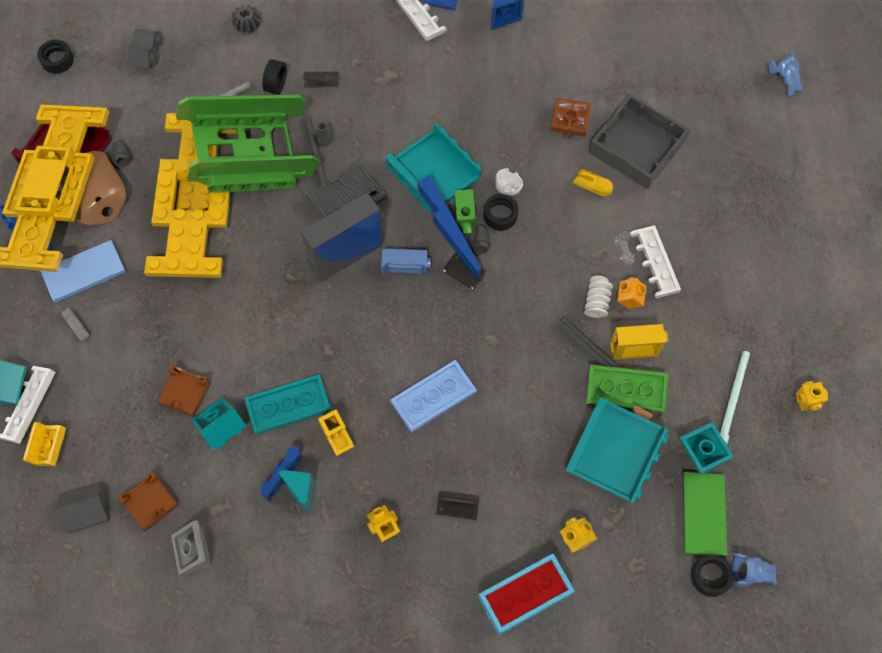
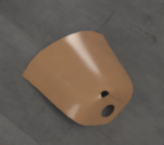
M87 152V154H92L95 159L75 220L86 225L109 223L116 219L126 199L125 188L105 152ZM64 170L55 196L58 200L69 172ZM101 197V200L96 202L95 198ZM107 206L112 207L113 212L110 216L105 217L102 215L103 208Z

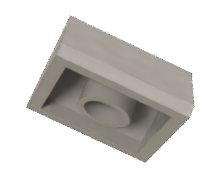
M198 521L189 523L171 535L179 575L211 567L204 528Z

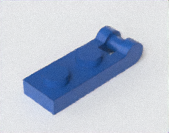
M295 446L288 448L286 459L282 464L279 463L275 467L274 475L270 480L267 479L261 487V495L269 502L283 485L278 472L281 470L293 471L301 460L300 452Z

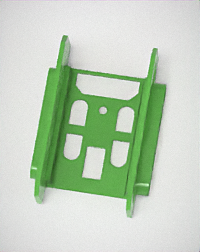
M301 95L194 96L178 101L176 119L191 122L198 159L189 164L186 176L187 181H197L207 185L209 192L220 193L291 189L297 185V179L303 176H313L319 164V159L313 155L293 156L286 125L287 119L302 115L306 99ZM274 128H284L289 156L274 157L270 136ZM237 129L238 139H221L217 133L220 130ZM244 129H261L264 131L265 136L263 138L246 139ZM232 145L234 156L209 157L208 146ZM263 146L265 151H260L259 147Z

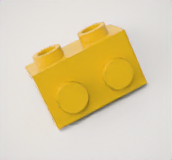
M34 422L23 460L35 466H56L66 427L61 425L46 426L39 422Z

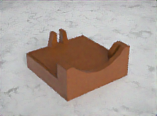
M557 97L550 131L562 133L563 138H565L566 134H569V139L573 135L585 137L591 103Z
M172 364L169 370L171 375L157 403L177 412L195 417L211 385V381L207 376L192 374Z
M153 471L148 473L145 479L136 487L117 496L145 532L179 507Z

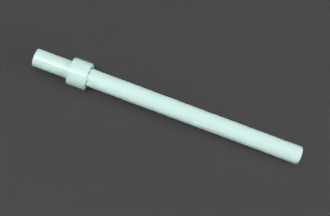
M748 351L742 352L720 435L726 444L729 441L730 436L728 433L750 356Z

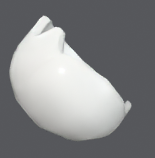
M508 168L499 170L496 174L495 185L499 193L515 196L520 193L523 187V180L518 176L517 172L511 173Z

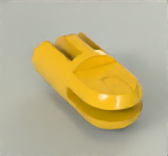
M580 169L573 181L574 185L602 197L609 196L613 191L611 181L585 169Z

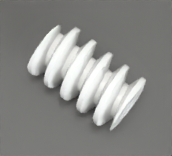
M593 276L590 278L584 314L592 318L607 317L608 312L606 310L609 309L608 303L611 301L609 297L612 295L610 290L613 289V285L609 283L606 277Z

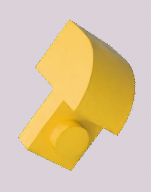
M337 410L318 419L320 427L336 456L354 447Z

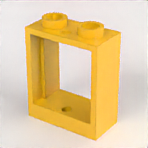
M663 324L616 327L610 341L613 360L658 357L664 349L665 343L668 342L667 331H664Z

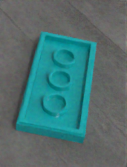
M320 374L244 397L255 435L331 412Z

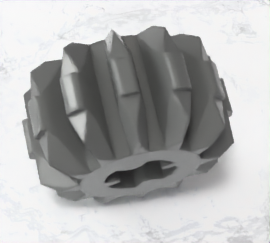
M249 4L246 7L242 5L241 8L236 7L235 11L232 12L231 21L237 31L241 30L243 34L246 31L250 33L251 30L256 31L257 27L260 26V14L255 7H251Z

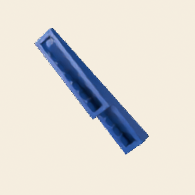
M428 175L418 181L417 191L433 210L432 222L474 277L477 278L480 276L481 268L434 181Z

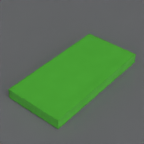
M589 365L586 404L597 405L600 397L621 408L633 409L636 405L646 411L665 412L669 373Z
M683 472L684 554L726 557L727 533L724 475Z

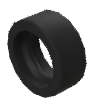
M49 40L43 43L37 51L39 62L43 69L49 73H63L72 66L74 61L69 46L62 40ZM53 52H65L64 57L56 62L46 61L47 57Z
M274 59L268 61L262 78L264 92L276 95L281 93L287 74L285 62Z
M493 195L484 205L483 217L485 223L494 230L504 231L510 229L517 221V202L508 195ZM496 205H504L512 213L508 219L497 220L491 216L490 209Z
M707 555L693 565L691 581L699 593L707 597H716L724 594L731 588L734 581V572L726 559L718 555ZM709 563L716 564L722 569L724 582L720 587L709 588L702 582L700 571L704 565Z

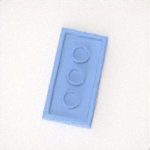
M112 240L61 261L58 272L41 271L53 302L57 303L124 274L126 271Z
M454 360L390 399V402L409 431L413 433L477 393V389L458 362Z

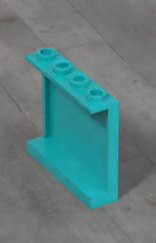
M436 122L433 123V130L401 153L395 157L390 153L385 157L386 167L431 215L434 213L417 191L418 181L430 175L444 202L447 204L454 199V191L466 190L481 179V166L474 162L468 152L462 150L458 146L457 141L454 138H450L446 130Z
M600 397L566 471L631 503H634L635 500L639 501L643 490L640 489L643 481L647 483L652 474V471L649 470L651 464H656L660 457L659 447L661 444L665 445L668 440V429Z

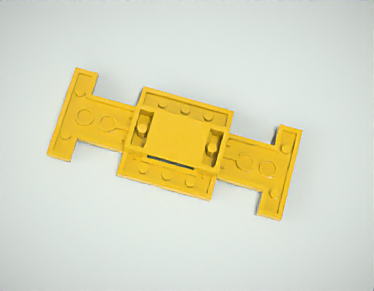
M40 105L35 120L39 124H50L43 146H37L36 150H24L2 214L5 217L18 219L8 247H0L1 268L58 272L63 254L60 251H47L56 222L75 221L95 159L92 154L79 152L88 126L105 127L110 113L107 108ZM64 170L69 172L58 200L55 196Z
M167 113L165 122L166 132L182 133L179 158L160 159L151 221L153 226L169 227L165 256H146L144 274L154 277L221 278L223 259L205 257L207 235L211 228H227L231 192L211 193L208 191L207 185L197 181H187L186 176L189 164L198 160L192 124L187 120H177L176 113ZM237 129L220 130L217 135L219 137V133L237 134ZM208 146L209 157H217L218 146ZM179 180L176 210H174L177 181Z

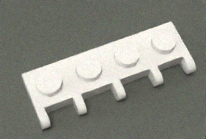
M396 0L426 42L447 31L445 26L440 28L437 26L436 22L439 20L437 16L431 17L427 11L430 9L428 4L422 6L419 0Z
M655 225L631 231V237L638 236L640 245L636 246V250H643L647 261L642 262L643 267L650 266L654 276L648 279L649 283H656L659 292L654 294L655 298L679 293L681 288Z
M32 366L31 370L34 372L29 382H24L23 386L26 388L11 418L7 417L5 420L8 424L3 434H0L1 440L17 444L21 443L56 372L48 368Z

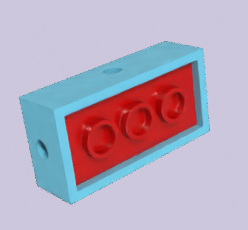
M551 554L478 595V599L497 635L500 636L572 596L575 591L554 554Z

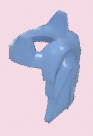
M792 52L789 53L787 59L780 61L778 66H776L773 60L769 61L770 74L780 73L784 79V84L787 85L788 96H792L795 91H803L800 82L799 64L793 57Z
M734 553L733 572L735 585L742 588L753 583L770 582L774 586L777 585L775 564L769 565L768 562H764L758 557ZM743 563H746L748 567L745 579H741L738 573L739 567Z

